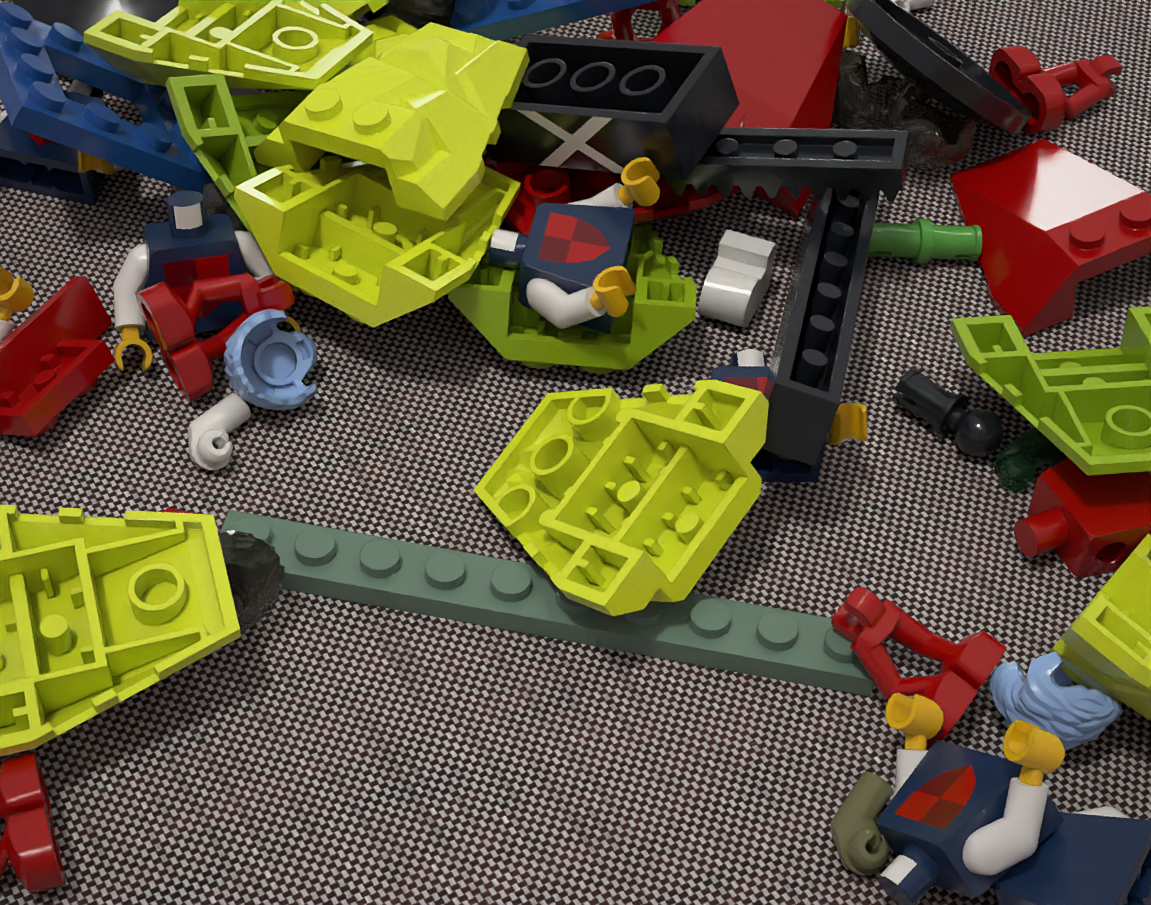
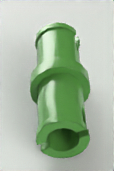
M920 218L915 219L913 224L874 222L867 258H872V256L911 258L914 264H927L930 259L977 262L982 250V231L979 225H932L930 219Z

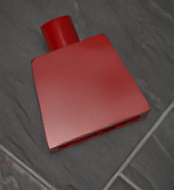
M1069 458L1043 471L1037 478L1027 512L1028 517L1018 520L1014 526V535L1020 550L1028 557H1034L1054 550L1071 573L1081 578L1117 571L1148 533L1151 535V475L1148 471L1088 476Z

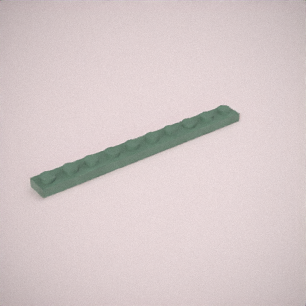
M234 510L228 511L218 535L228 579L869 697H871L874 685L858 656L850 648L853 641L838 633L832 627V618L695 593H689L685 600L677 602L650 601L643 610L610 616L567 599L539 565Z

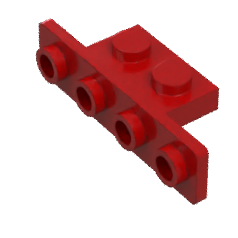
M86 276L73 277L0 343V435L36 437L47 432L57 423V415L75 398L91 391L98 383L97 377L115 361L105 341L96 340L110 327L111 318Z

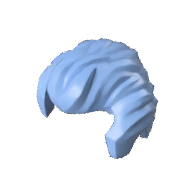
M276 309L262 310L252 314L229 337L226 342L227 349L224 352L226 364L224 371L229 378L231 387L245 401L265 410L284 411L302 406L317 392L318 388L315 381L311 385L305 386L302 383V379L312 370L318 358L317 346L313 339L307 338L304 333L297 331L286 333L277 329L278 321L289 319L284 311Z
M1057 651L1032 660L1026 677L1019 662L1003 663L995 668L989 680V689L998 711L1005 717L1007 726L1009 727L1016 720H1023L1038 726L1042 730L1056 735L1062 742L1065 751L1077 747L1084 742L1095 740L1109 724L1116 721L1123 713L1121 704H1117L1116 700H1112L1110 696H1106L1097 689H1087L1083 685L1067 687L1072 680L1061 668L1064 663Z

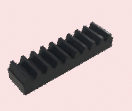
M723 127L687 180L666 179V184H670L675 194L681 196L686 184H692L699 196H706L709 185H716L723 197H729L732 186H739L745 197L751 198L756 186H762L769 198L776 197L779 187H786L793 199H799L803 187L810 188L815 198L821 200L827 188H833L840 200H846L850 190L857 189L864 201H870L875 189L882 190L887 201L894 202L899 190H903L910 152L909 131Z

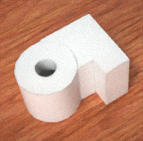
M726 229L719 243L718 256L709 270L702 288L698 306L699 315L746 328L770 286L776 243Z

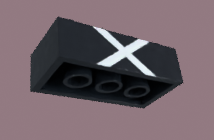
M525 34L517 46L527 49L530 61L511 108L501 109L497 120L501 133L496 145L487 144L486 149L491 160L617 174H621L624 167L632 160L647 157L659 171L660 178L687 180L740 103L721 46Z

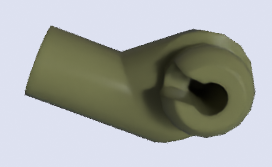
M867 771L862 773L833 817L830 824V832L841 862L856 874L870 876L878 873L884 867L889 856V844L886 838L883 840L875 820L894 791L883 778Z

